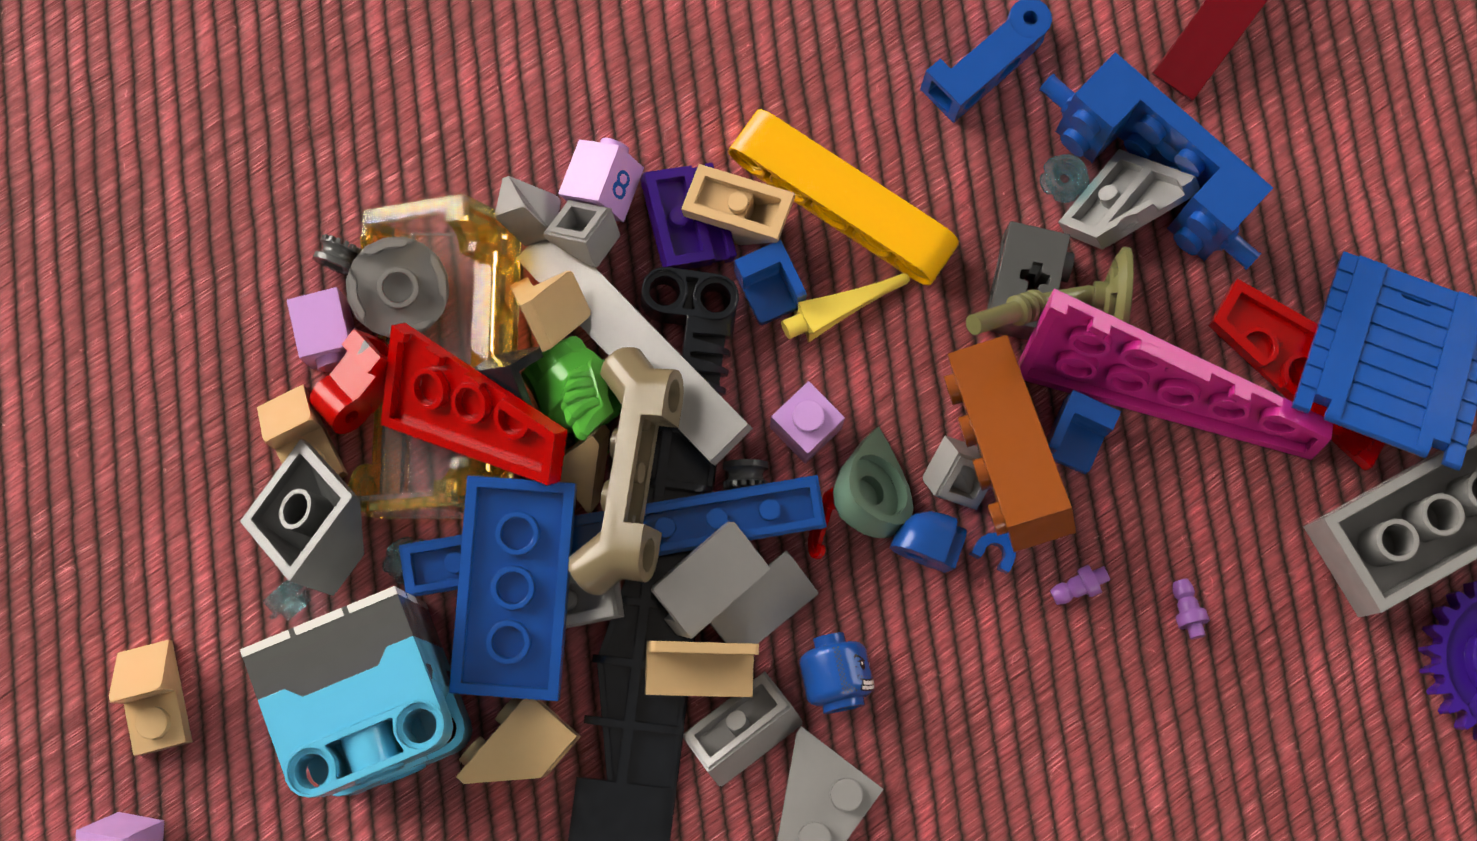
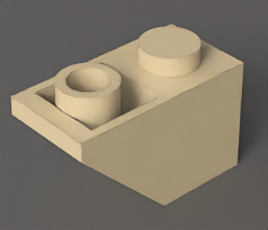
M512 698L496 716L495 720L500 726L487 741L480 736L463 753L459 761L464 765V768L457 774L456 778L463 784L547 777L581 736L541 700Z

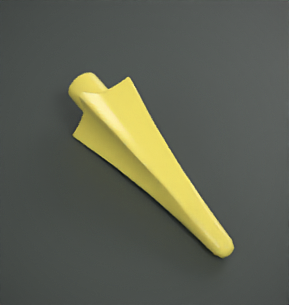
M902 273L857 289L799 301L798 310L794 311L795 315L781 321L782 329L788 339L805 333L808 342H811L864 306L908 284L910 278L908 274Z

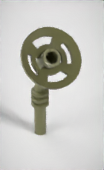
M1122 247L1109 268L1105 281H1094L1093 286L1086 285L1061 289L1059 291L1129 324L1134 279V261L1131 247ZM1033 289L1013 295L1007 299L1005 304L969 315L966 319V327L972 335H978L1011 323L1016 326H1022L1037 321L1052 291L1042 293L1039 290Z

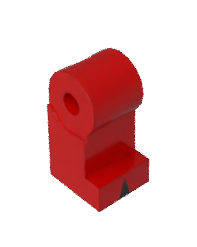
M353 329L342 343V346L347 350L346 354L330 375L321 379L315 385L309 399L311 406L337 434H346L360 427L383 402L389 344L384 339L357 329Z

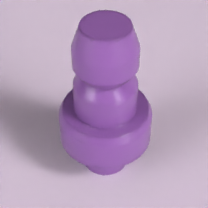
M1086 565L1079 568L1077 575L1070 578L1067 583L1061 582L1055 585L1050 590V593L1056 605L1066 604L1073 597L1079 598L1086 594L1089 597H1094L1102 593L1100 585L1110 581V577L1104 566L1092 571L1091 567Z
M1188 579L1173 582V594L1178 600L1179 614L1176 615L1178 628L1181 630L1187 629L1191 640L1206 636L1203 624L1208 623L1210 619L1207 610L1200 608L1198 600L1194 597L1195 590Z

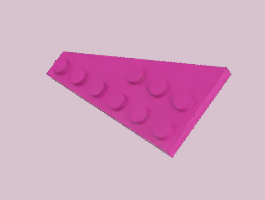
M1055 288L1018 361L1024 381L1067 393L1075 390L1103 403L1312 460L1328 444L1332 437L1333 423L1325 421L1323 416L1311 410L1307 414L1291 408L1292 401Z

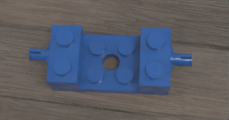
M1115 52L1076 93L1058 79L1054 73L1042 84L1039 91L1043 92L1061 108L1063 117L1055 132L1060 135L1061 142L1072 154L1079 157L1084 156L1093 163L1119 137L1124 141V146L1129 153L1196 177L1200 190L1190 198L1191 200L1167 227L1174 234L1173 238L1176 244L1183 251L1190 255H1198L1205 261L1214 251H1222L1224 249L1245 270L1262 254L1238 234L1239 225L1267 196L1273 187Z

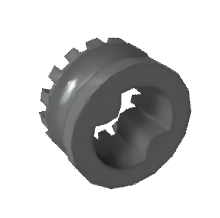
M323 234L320 239L323 249L315 251L313 259L328 269L348 275L353 260L362 249L354 244L349 245V242L346 240L343 245L341 244V238Z
M738 459L723 462V470L729 475L728 479L723 481V489L730 490L769 483V481L763 478V473L769 469L768 462L756 459Z

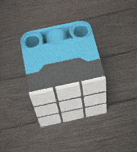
M396 586L240 649L285 781L290 790L298 796L314 798L330 795L351 796L360 794L376 786L388 784L424 769L426 765L453 755L465 748L471 739L472 724L461 694L449 693L451 668L427 604ZM452 718H453L454 721H455V723H456V728H457V729H456V734H455L454 738L452 739V741H450L449 743H447V742L449 741V739L451 738L452 731H453V722H452ZM307 766L313 781L319 787H315L309 782L306 774Z

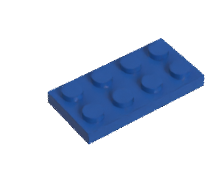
M467 475L449 693L546 701L560 700L570 582L568 562L569 557L572 555L577 495L576 483L557 482L545 485L534 480Z

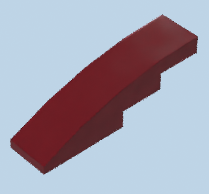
M1205 0L1152 72V75L1193 102L1268 0Z

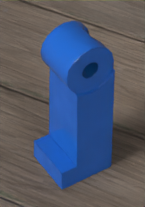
M1019 0L1011 8L1006 22L955 66L950 68L940 58L928 68L920 90L953 123L956 122L1041 46L1045 34L1051 26V11L1040 0Z

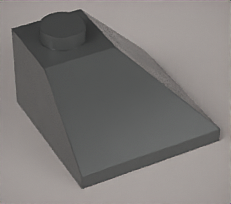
M300 439L240 522L289 582L334 596L364 556L360 498L309 442Z

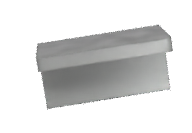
M726 522L658 580L651 590L668 611L669 615L664 620L675 634L692 639L769 572L771 568L735 522Z

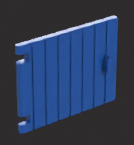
M1343 251L1291 408L1308 414L1313 402L1327 407L1324 415L1325 421L1423 458L1428 456L1431 447L1444 451L1441 464L1459 471L1463 465L1466 447L1477 410V297L1461 291L1450 290L1387 267L1388 265Z

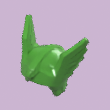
M570 336L561 340L553 348L542 352L543 358L529 365L521 372L522 379L533 395L539 411L567 429V433H572L575 442L578 440L585 441L593 431L621 414L622 404L600 375L604 360L594 351L586 348L583 341L577 336Z

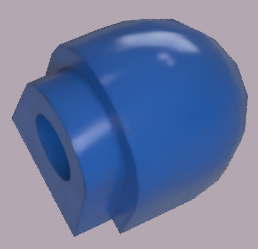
M932 511L916 513L897 530L890 549L909 560L946 573L956 568L966 539L967 529L957 526V518Z

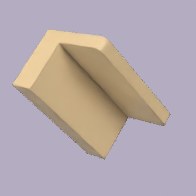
M646 641L645 695L753 697L754 655H759V644Z

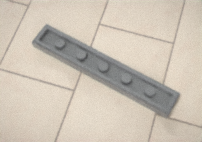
M546 239L530 244L516 257L539 283L565 271H571L574 274L591 310L589 318L580 326L608 356L619 348L635 347L642 351L654 369H676L680 371L683 379L684 394L678 429L713 465L716 466L753 429L595 267L581 262Z

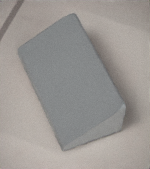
M785 551L768 565L771 568L769 572L709 623L724 643H760L819 594L788 551Z
M763 672L753 680V697L729 698L683 734V738L717 785L723 786L799 728L803 721L768 674Z

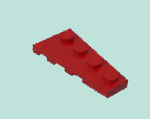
M1237 278L1231 284L1208 326L1286 399L1293 402L1318 324ZM1313 402L1310 410L1324 417L1327 407ZM1333 424L1331 440L1364 471L1371 469L1385 443Z
M408 324L391 325L380 425L545 485L561 481L567 429Z

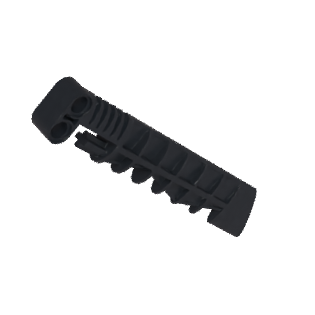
M659 267L652 270L645 277L641 289V307L644 313L652 320L685 326L681 356L721 396L725 395L726 389L720 386V377L728 376L729 370L722 367V361L731 356V352L724 348L725 340L733 338L736 308L739 301V293L735 283L728 277L715 273L672 267ZM658 285H668L676 291L678 299L670 305L663 306L652 300L650 291ZM707 292H718L725 297L728 307L721 312L714 313L708 311L703 307L701 297ZM659 426L647 503L714 492L717 465H713L678 428ZM692 551L658 556L655 572L649 582L625 580L621 590L624 617L611 619L599 654H593L592 662L597 663L602 717L585 715L584 723L601 725L603 728L607 780L576 777L568 841H670L688 696L645 695L646 641L695 642L696 636L690 639L675 634L664 620L669 615L668 611L651 590L658 580Z

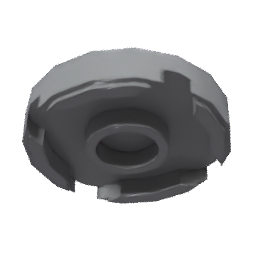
M407 237L382 238L365 246L353 260L346 278L347 301L356 319L372 332L390 338L391 325L406 323L421 333L431 328L444 312L449 297L448 274L439 256L424 243Z

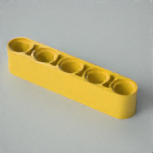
M757 110L728 150L732 159L742 168L768 185L794 192L795 203L900 272L908 274L911 279L918 283L931 285L959 245L957 237L944 225L767 111Z

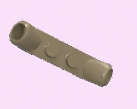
M622 347L614 351L604 360L600 372L601 377L622 404L619 426L613 430L610 438V455L613 459L610 480L605 482L601 492V507L604 511L602 529L595 537L569 557L568 570L574 580L584 591L591 595H604L622 579L649 582L655 572L662 532L643 524L658 428L659 426L679 428L684 387L679 370L654 369L642 351L635 347Z

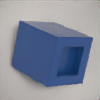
M781 240L734 260L735 276L758 324L765 325L798 310L799 301L806 300V290Z
M1073 390L1063 400L1046 439L1054 461L1082 474L1089 472L1104 437L1114 430L1121 411Z

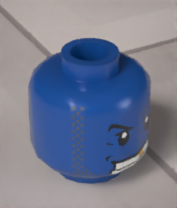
M843 632L814 638L815 648L805 652L799 660L808 702L818 707L822 706L823 714L838 713L864 706V697L868 696L874 689L873 676L865 646L860 642L846 641Z

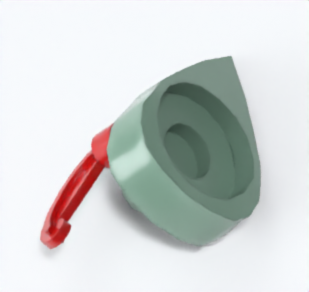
M879 427L874 429L860 442L841 467L835 485L823 493L822 502L827 526L832 510L836 509L839 517L860 533L875 538H890L912 516L914 507L909 485L891 446ZM827 527L809 531L808 551L810 556L816 560L821 559L825 554L826 548L825 545H822V541Z

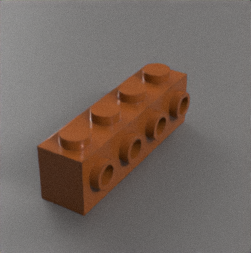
M1004 335L948 353L952 374L943 376L952 405L963 404L966 415L958 417V422L966 446L977 445L981 458L972 460L981 490L984 491L992 488L996 499L995 503L988 504L987 506L997 536L1007 533L1013 552L1075 534L1076 527L1072 506L1008 336Z

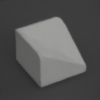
M507 176L502 179L494 217L524 246L545 240L543 233L558 215L561 199L553 193Z
M573 200L567 201L543 233L546 240L581 262L595 268L600 265L621 236L611 208Z
M945 435L923 475V481L933 495L977 510L988 489L981 490L972 460L981 458L978 447H967L965 442Z

